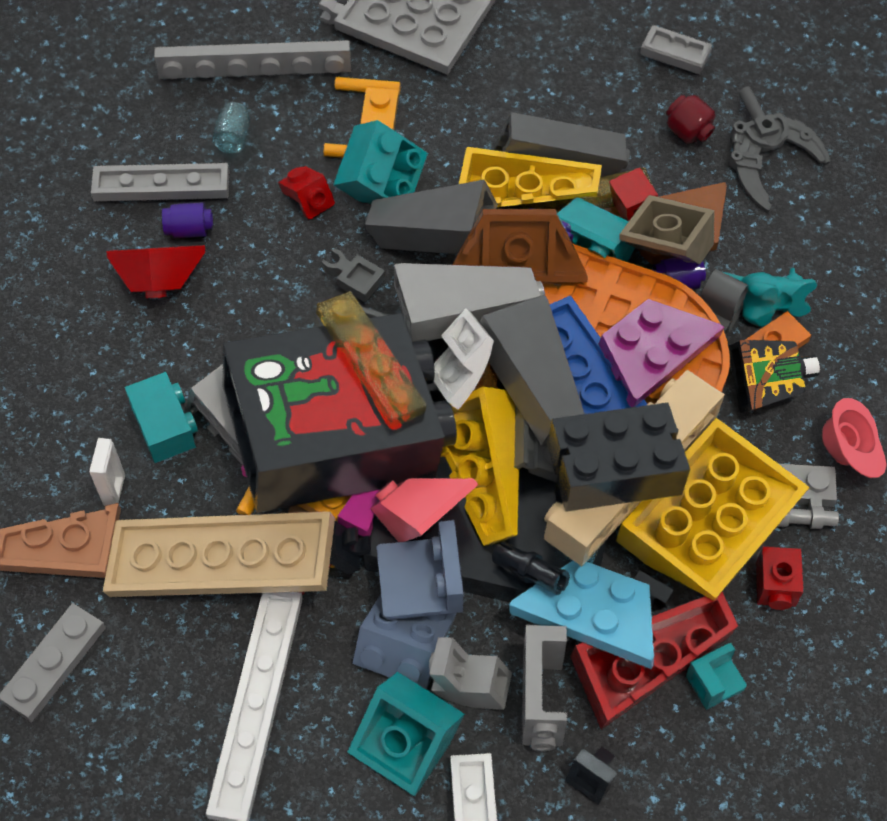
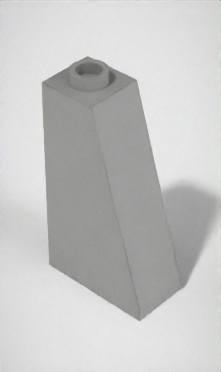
M411 263L394 265L395 289L411 341L423 339L430 341L442 338L441 335L465 308L480 322L483 315L545 295L542 282L536 281L532 269L526 267Z

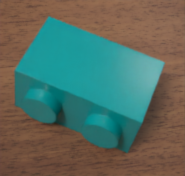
M164 372L124 387L154 464L196 448L193 434L198 432V428L191 411L184 413L181 404L186 402L178 382L171 384L167 373Z

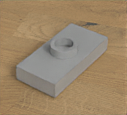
M652 25L641 46L640 55L700 75L711 53L712 44Z

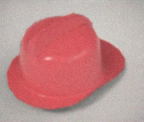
M853 398L841 399L835 404L832 410V417L826 421L822 429L824 446L837 463L845 466L850 465L866 477L879 478L885 473L887 465L875 420L861 402Z

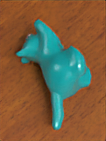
M795 268L790 269L787 277L772 276L765 272L751 273L743 277L723 272L749 285L742 307L743 317L747 322L755 326L769 324L775 311H788L791 315L798 317L807 315L811 311V307L805 302V299L810 292L817 288V283L814 279H803L802 276L795 273Z

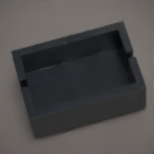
M669 402L553 418L551 420L547 446L555 475L558 474L557 483L565 512L683 494L690 467L681 439H676L678 430Z

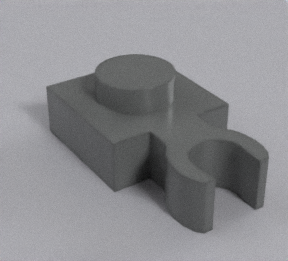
M332 249V259L338 262L330 264L326 260H322L323 271L328 275L338 276L337 286L365 303L386 279L385 270L359 255H356L352 261H349L340 250Z

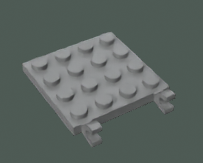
M322 0L319 3V8L325 11L320 16V21L329 25L334 24L335 29L448 75L496 0H348L345 5L338 3L336 0Z

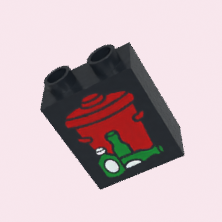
M402 313L223 342L222 387L256 513L382 489L392 480L399 484L408 478H436L443 447L452 446L456 443L455 418L447 400L432 401L427 384H432L435 378L434 360L430 346L425 339L411 341Z

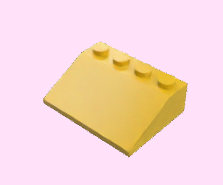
M718 418L713 420L685 452L690 472L683 494L641 501L621 523L616 540L647 566L714 601L809 489V486Z

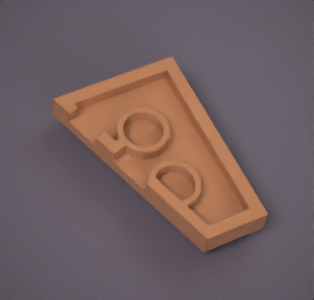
M119 503L106 505L104 510L85 513L84 510L70 513L68 518L50 522L42 519L0 529V571L105 578L115 522L119 520L121 512Z

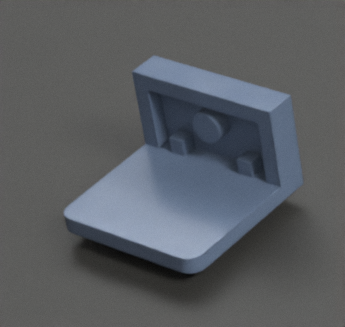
M380 594L360 626L352 664L388 677L399 672L427 689L432 679L429 675L430 656L435 652L438 637H446L455 620L456 613L386 620L383 617Z

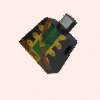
M740 340L728 346L740 413L804 393V378L817 377L820 372L817 357L815 355L800 357L798 345L794 341Z

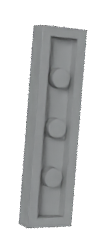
M228 163L93 166L91 186L93 201L228 198Z

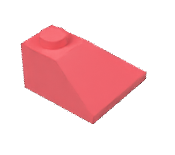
M408 478L399 484L392 480L375 494L379 501L370 509L398 542H405L425 533L478 486V483L474 479Z

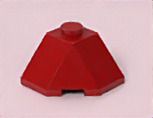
M205 245L113 250L106 252L107 259L130 292H145V298L167 297L166 290L182 288L204 255Z

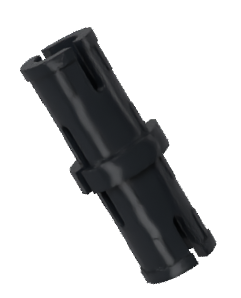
M501 541V545L498 544L493 551V563L514 572L525 583L533 582L556 595L561 594V590L564 591L569 583L570 575L568 571L547 563L540 554L534 551L528 553L507 541Z

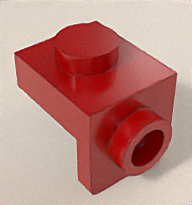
M307 166L291 170L286 178L278 182L282 193L298 201L304 217L312 219L335 204L325 176Z

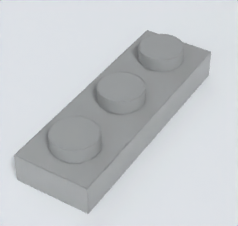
M72 603L1 691L0 702L32 723L106 629L104 623Z

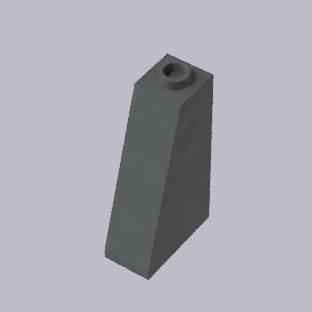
M514 112L510 113L492 148L495 151L602 165L600 181H610L617 178L622 168L625 169L630 159V150L626 148L625 134Z
M485 180L373 200L365 220L367 232L373 236L379 248L458 254L482 209H497L498 204Z
M541 295L482 316L479 323L494 340L488 362L540 444L548 443L551 420L553 418L585 414L548 299L545 295Z

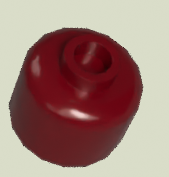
M681 95L671 104L666 112L668 116L667 127L686 144H692L697 140L703 143L715 130V127L712 125L715 120V111L697 95H689L687 97Z

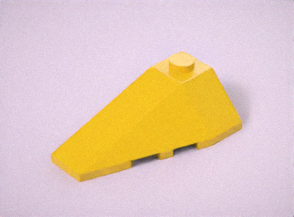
M467 147L459 184L485 180L498 204L497 207L591 197L598 194L602 165Z
M481 387L472 391L459 410L450 404L455 418L457 438L455 445L443 447L441 457L446 458L452 471L449 475L451 479H474L478 483V486L465 496V509L483 546H489L518 536L519 469L514 468L515 403L507 390Z

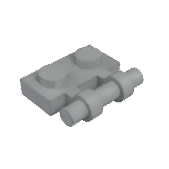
M779 464L809 486V489L796 504L808 505V510L792 509L777 527H788L789 524L809 525L810 529H822L823 526H838V511H824L822 507H834L837 501L835 467Z

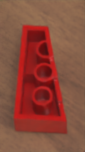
M723 592L715 601L704 596L651 616L654 665L652 669L586 643L575 645L570 657L601 730L687 669L691 662L705 656L732 635L737 629L738 624Z

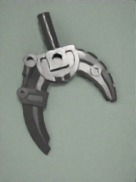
M744 87L739 91V95L753 121L746 123L737 121L734 123L730 134L734 149L728 165L737 171L740 183L751 200L768 213L772 204L768 202L770 196L763 188L758 174L762 169V156L759 155L760 152L766 153L770 150L781 148L784 142L788 141L805 149L819 164L824 163L828 165L831 161L824 143L810 127H806V124L796 119L792 120L791 118L784 117L780 112L773 115L772 113L765 115L752 89Z

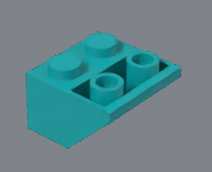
M379 120L356 125L353 128L333 186L354 199L368 204H372V201L376 199L414 193L428 153Z
M578 197L558 212L560 219L571 225L570 233L574 235L573 244L594 251L604 258L611 256L628 262L635 248L621 241L619 234L629 221Z

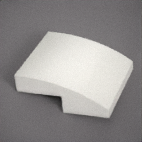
M466 308L441 335L449 347L434 363V383L447 402L457 410L468 399L487 366L494 341L474 315Z

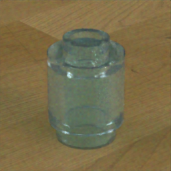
M231 102L225 104L219 111L212 142L222 152L234 153L244 148L251 122L248 109L242 104Z

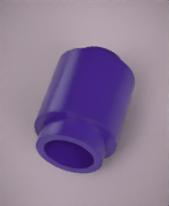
M204 202L171 204L170 208H163L162 225L164 235H172L174 239L207 237V230L213 229L212 209H206Z
M676 258L661 259L660 263L652 265L653 271L668 275L692 290L699 289L701 282L706 280L703 261L701 264H696Z

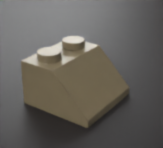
M648 195L619 234L620 240L636 249L680 259L689 263L701 264L714 245L715 210Z

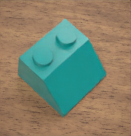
M397 672L377 687L347 753L415 796L449 747L465 714Z

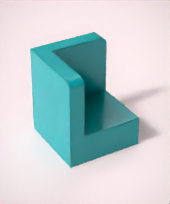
M732 643L690 663L686 678L706 710L743 692L747 686L731 660L736 650Z

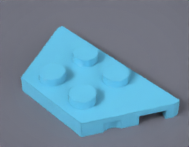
M571 561L561 568L568 571L570 575L569 583L564 591L561 590V594L556 595L536 584L513 599L509 604L510 614L537 625L567 626L568 637L649 669H652L654 665L650 587L646 583L586 562L581 567L575 561Z

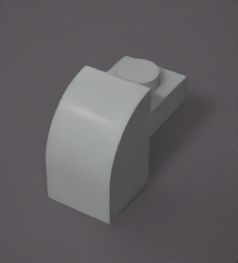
M438 637L435 652L431 654L429 660V675L434 679L431 691L439 697L459 705L472 708L504 710L512 672L498 656L468 655L453 638Z

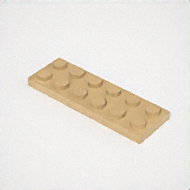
M330 511L116 520L103 592L109 597L326 591L335 517Z

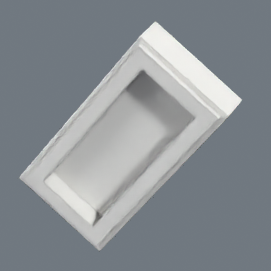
M98 438L89 472L103 506L119 503L125 473L112 440Z

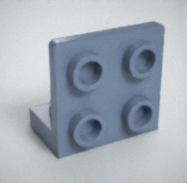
M454 520L438 522L439 536L431 537V539L379 544L377 546L384 619L391 620L463 612V586Z

